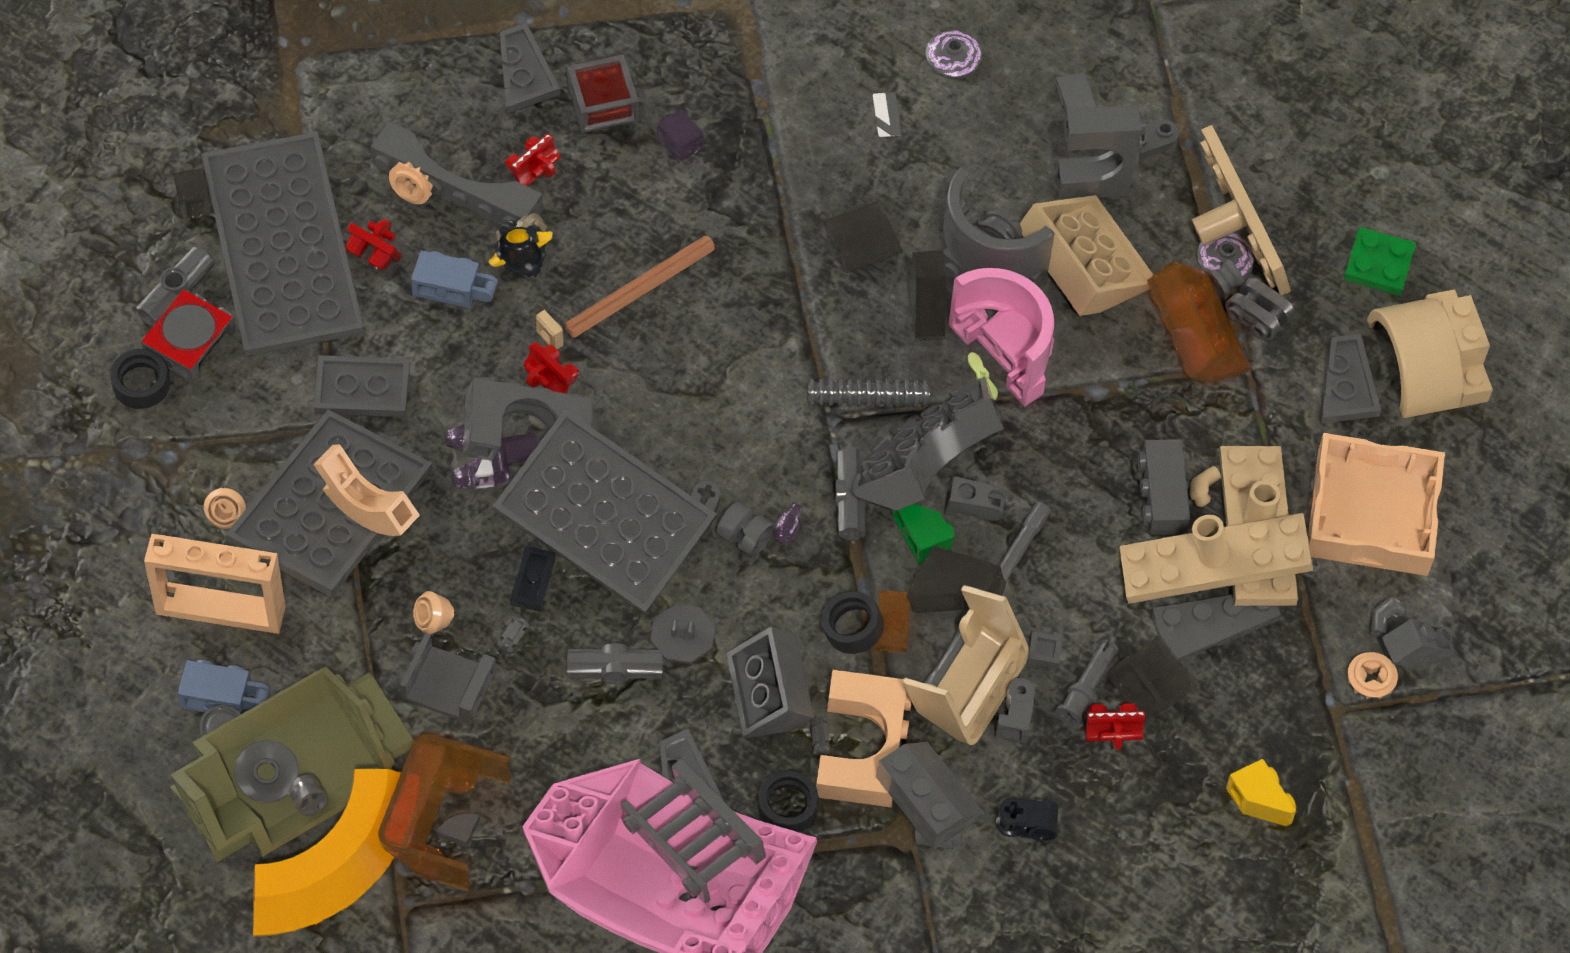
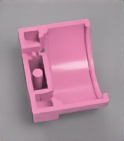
M982 268L968 271L954 279L948 325L967 345L976 339L1009 373L1007 374L1006 387L1026 407L1043 395L1046 382L1044 372L1048 359L1052 355L1054 314L1048 298L1034 282L1023 275L1005 269ZM985 309L998 310L988 321L986 320L988 316Z

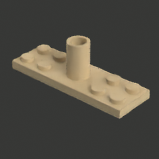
M1210 125L1202 129L1205 140L1200 142L1205 153L1206 161L1211 171H1214L1223 195L1229 193L1232 201L1191 219L1200 241L1205 246L1246 227L1249 233L1247 238L1252 247L1251 250L1258 265L1261 264L1263 274L1269 287H1276L1281 296L1291 292L1284 267L1213 126Z
M1220 446L1219 460L1226 527L1288 516L1281 446ZM1295 574L1232 585L1234 606L1297 605L1298 593Z
M1303 513L1224 527L1219 517L1204 515L1194 522L1192 527L1193 533L1120 546L1128 604L1313 571Z

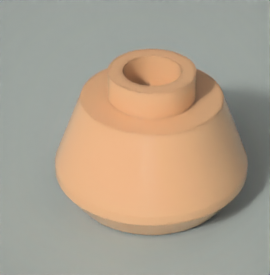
M219 488L212 491L204 503V512L207 519L216 527L230 529L246 510L243 497L237 491L229 488Z
M432 591L424 592L414 605L413 616L415 624L423 633L433 634L446 628L454 617L453 606L447 598Z

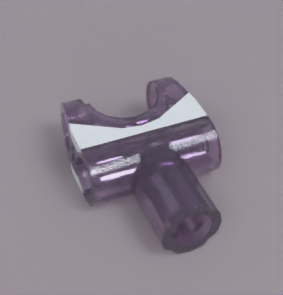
M464 424L451 428L444 435L447 447L463 450ZM536 433L503 437L502 434L501 448L493 461L475 458L470 463L464 464V467L455 469L451 473L452 484L458 488L475 489L494 487L507 483L510 480L508 464L526 462L538 446Z

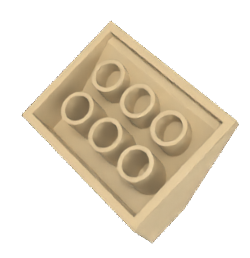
M1096 195L1035 203L1020 223L1024 238L1037 233L1045 225L1054 231L1055 235L1048 272L1079 316L1101 313L1156 287L1159 283Z

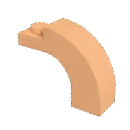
M340 444L332 445L314 464L327 484L323 491L330 500L348 517L371 531L388 536H401L420 516L404 491H384L368 482L356 469Z

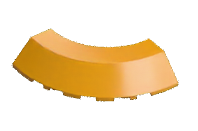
M354 769L352 790L348 804L334 828L321 841L295 857L269 864H255L253 937L295 932L298 929L313 924L316 925L341 910L343 911L368 891L385 873L405 839L416 800L417 776L389 769Z

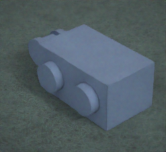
M423 250L420 252L411 279L413 296L471 308L473 299L484 302L492 301L498 283L494 276L479 272L478 262H473L468 258L446 256L437 251L427 252Z
M187 660L177 694L180 708L206 712L217 705H228L243 714L245 709L250 710L267 700L270 687L263 683L252 682L249 671L236 665L224 667L214 665L206 660H197L196 662ZM249 694H255V698H251L248 696Z

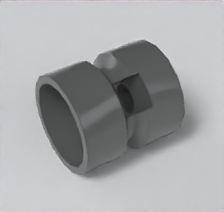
M736 501L723 515L717 527V534L731 544L738 542V548L754 558L762 552L770 541L775 525L761 515L754 517L752 509L740 501Z

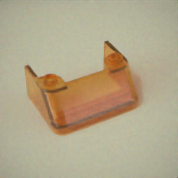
M423 734L417 737L412 744L378 831L381 847L418 876L469 891L471 887L469 865L443 857L439 849L426 845V841L445 792L467 793L474 788L479 776L510 784V757L433 734Z

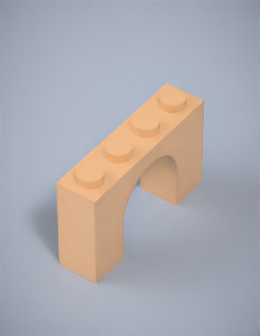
M839 670L832 671L827 712L862 716L872 720L883 731L886 743L878 753L865 759H848L821 755L816 784L819 798L891 807L892 797L876 778L879 760L898 749L900 739H907L909 720H903L904 710L910 711L912 701L902 683L904 679Z

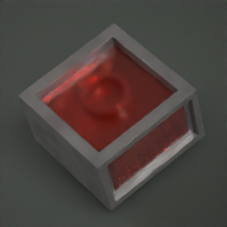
M624 55L567 66L568 89L582 133L639 121V101Z

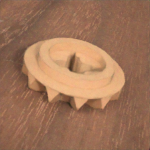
M399 162L390 170V184L402 199L413 204H423L431 197L433 185L427 181L429 176L420 172V167L414 168L410 162L407 164Z
M1366 652L1356 656L1351 661L1347 671L1348 684L1353 686L1355 694L1361 693L1365 695L1366 699L1371 697L1381 699L1383 696L1391 694L1398 680L1397 669L1393 662L1386 656L1375 652ZM1380 670L1377 681L1365 682L1367 673L1373 674Z

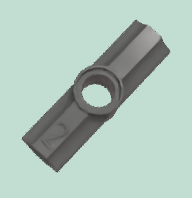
M199 246L198 248L193 247L175 267L163 271L160 276V283L136 307V313L143 322L151 327L154 326L181 291L184 289L190 292L214 266V260Z
M846 447L837 453L838 480L835 483V507H838V537L848 541H856L861 537H865V508L867 507V500L856 497L853 492L855 476L863 472L861 464L864 462V451H860L856 447Z
M618 643L604 645L602 649H568L567 678H601L602 681L609 684L625 683L629 678H662V650L629 649L626 645Z

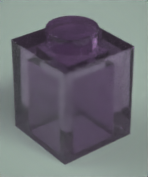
M680 109L674 114L666 115L658 123V140L680 163L702 149L703 131Z

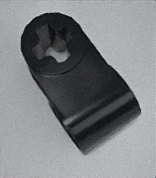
M1009 797L1000 805L999 814L995 822L996 828L999 833L1007 837L1029 838L1038 841L1054 840L1058 832V804L1050 800Z

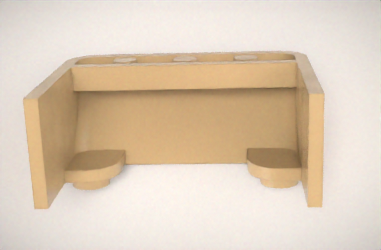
M964 585L961 591L969 606V611L962 617L959 630L965 644L938 687L905 678L902 683L917 713L959 742L974 745L978 742L1006 697L1010 682L1017 679L1024 668L1029 655V647L1006 597Z

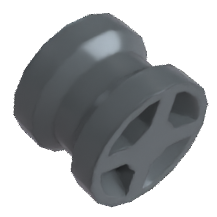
M1229 259L1223 263L1220 269H1213L1208 273L1213 285L1224 297L1230 294L1233 287H1240L1245 283L1242 274Z
M300 776L289 786V795L296 802V808L300 814L305 816L315 815L327 805L328 797L315 776Z

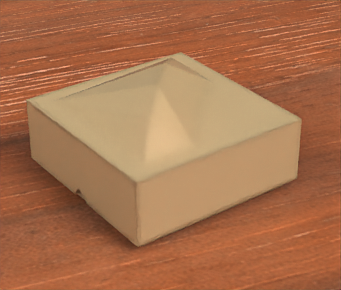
M545 310L536 315V332L548 345L552 344L556 349H559L563 346V329L561 325Z

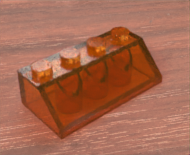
M1173 260L1147 280L1151 289L1150 295L1159 306L1162 313V322L1169 329L1173 337L1172 344L1176 351L1180 353L1184 362V371L1191 379L1211 383L1251 370L1250 364L1206 271Z

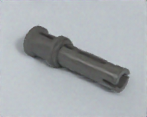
M1102 640L1078 682L1069 686L1067 690L1068 696L1064 703L1058 705L1055 710L1056 716L1063 723L1070 726H1079L1082 722L1084 710L1087 706L1092 705L1094 701V690L1119 651L1113 642H1110V645L1106 648L1108 640Z

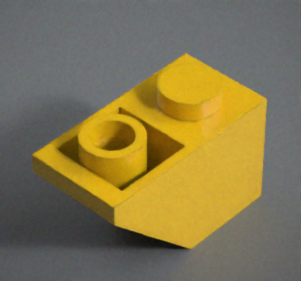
M1263 759L1230 774L1226 789L1242 814L1283 826L1292 824L1296 813L1295 801L1289 793L1283 791L1276 771L1272 767H1268Z

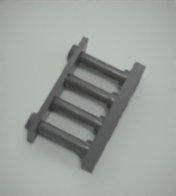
M681 758L672 765L675 778L672 781L673 785L638 811L626 800L621 803L624 814L622 822L630 833L635 834L637 832L683 880L684 888L692 897L697 895L706 904L711 900L707 883L740 857L746 858L748 856L757 865L766 858L763 840ZM687 794L693 800V805L656 832L647 820L678 796H685ZM700 815L703 817L708 815L713 820V826L679 852H676L666 842ZM720 836H728L733 841L734 846L698 874L686 863Z

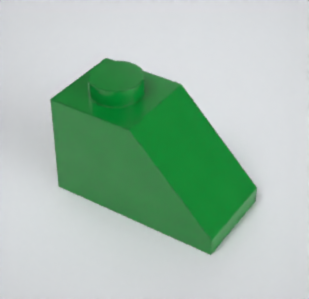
M911 504L897 511L892 509L891 516L918 565L952 551L955 532L949 521L945 522L940 512L917 504Z

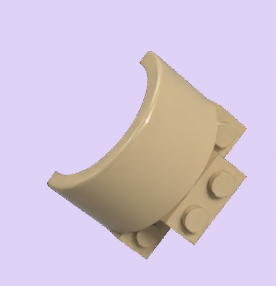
M1454 289L1428 294L1424 300L1377 308L1370 312L1367 318L1369 327L1372 328L1377 321L1380 322L1387 330L1394 346L1401 379L1399 410L1403 418L1489 401L1493 389L1483 363L1490 344L1471 295L1458 298Z

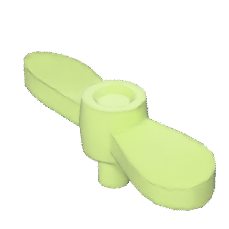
M974 352L969 353L967 361L976 373V380L986 377L994 400H996L998 395L997 388L990 381L989 372L983 367L981 358Z

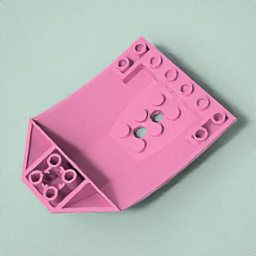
M640 759L554 783L523 825V832L550 894L580 916L614 934L658 953H763L793 905L817 843L816 837L765 823L735 812L763 840L766 858L756 865L748 856L746 858L740 857L707 883L711 899L705 904L698 896L696 899L684 902L679 899L683 893L687 892L682 884L683 880L637 832L635 834L630 833L622 822L624 814L621 803L625 800L638 811L673 785L672 781L641 764ZM687 794L685 796L680 795L649 818L647 822L658 832L691 807L693 800ZM700 815L666 842L676 852H679L712 827L713 820L708 815L704 817ZM720 836L686 863L689 866L698 867L694 870L698 874L734 846L733 841L728 836ZM714 906H723V907H725V908H720V909H718V910H716V911L711 910V908L714 907Z

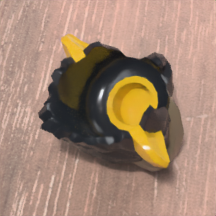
M536 213L523 216L519 220H508L496 231V253L489 260V264L492 267L504 265L505 269H509L510 272L522 273L528 277H532V275L536 277L541 272L540 267H542V262L546 255V243L552 239L553 232H545L547 225Z

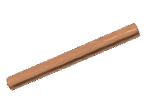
M709 236L701 237L565 323L567 333L572 338L582 334L714 251V242Z

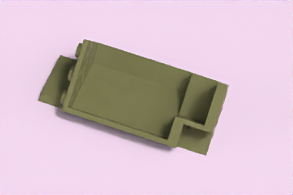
M325 666L192 742L199 758L170 775L174 782V785L170 786L175 796L183 802L188 817L199 835L204 836L216 862L221 861L250 843L262 856H265L345 809L351 795L354 769L393 770L392 766L395 765L394 759L413 749L416 745L370 673L346 685L339 673L334 675ZM263 740L276 741L289 748L297 759L298 777L313 775L319 780L321 788L328 797L325 808L315 815L305 816L298 812L296 802L291 799L289 794L280 801L270 803L257 802L245 796L237 786L234 775L236 760L242 750L254 742ZM268 763L258 767L257 774L263 780H271L276 775V769Z

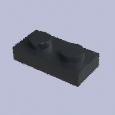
M525 546L511 594L510 606L541 612L556 559L555 552Z

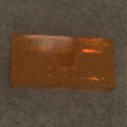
M879 590L878 607L883 617L884 628L882 636L876 643V651L907 653L910 592Z

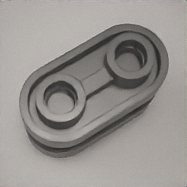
M1249 278L1240 287V293H1235L1226 302L1229 318L1247 327L1254 336L1261 340H1272L1280 331V324H1287L1295 315L1292 304L1286 298L1256 278Z

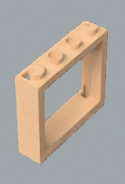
M151 534L144 563L157 615L279 634L286 605L277 553ZM261 558L270 559L269 566H267V563L260 562ZM165 569L261 584L264 597L168 582ZM167 592L175 593L174 597L167 596Z

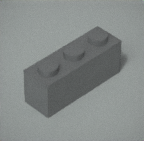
M1182 439L1145 440L1143 452H1138V469L1144 472V478H1141L1140 492L1141 497H1146L1147 505L1143 506L1144 524H1149L1150 535L1187 534L1190 512Z

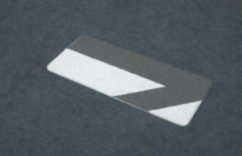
M896 93L873 94L879 137L900 136L902 133Z

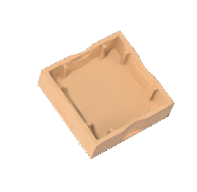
M1323 433L1317 455L1308 531L1311 557L1428 576L1435 557L1438 527L1437 500L1442 487L1445 452L1408 446H1386L1365 439Z

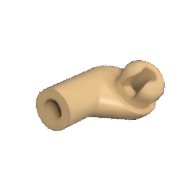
M1211 466L1194 477L1190 482L1189 495L1198 507H1203L1210 503L1209 486L1221 479L1220 472L1215 466Z

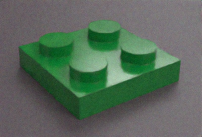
M1359 226L1343 280L1401 296L1416 242Z

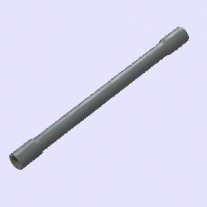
M1042 502L1034 504L1023 522L1020 532L983 591L997 595L1000 594L1033 538L1039 533L1051 514V509ZM958 630L938 665L929 674L925 683L938 687L965 644L960 630Z

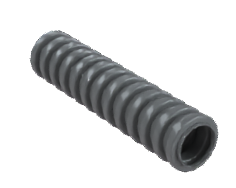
M810 379L808 382L807 398L810 406H814V403H819V406H823V403H828V406H833V403H837L838 406H842V403H847V406H852V403H856L857 406H861V403L871 406V403H875L876 407H879L880 404H885V407H889L890 404H894L895 407H899V404H904V407H908L909 404H913L914 407H918V404L927 407L930 399V385L927 380H923V383H918V380H914L913 383H909V380H904V383H900L899 380L890 383V380L881 382L880 379H876V382H871L870 379H867L866 382H862L861 379H857V382H852V379H848L847 382H843L842 379H838V382H833V379H829L828 382H824L823 379H819V382H814V379Z

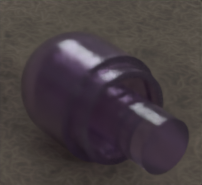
M792 502L788 512H782L779 515L773 532L774 538L779 543L789 544L796 539L801 528L802 520L799 516L803 509L802 505Z

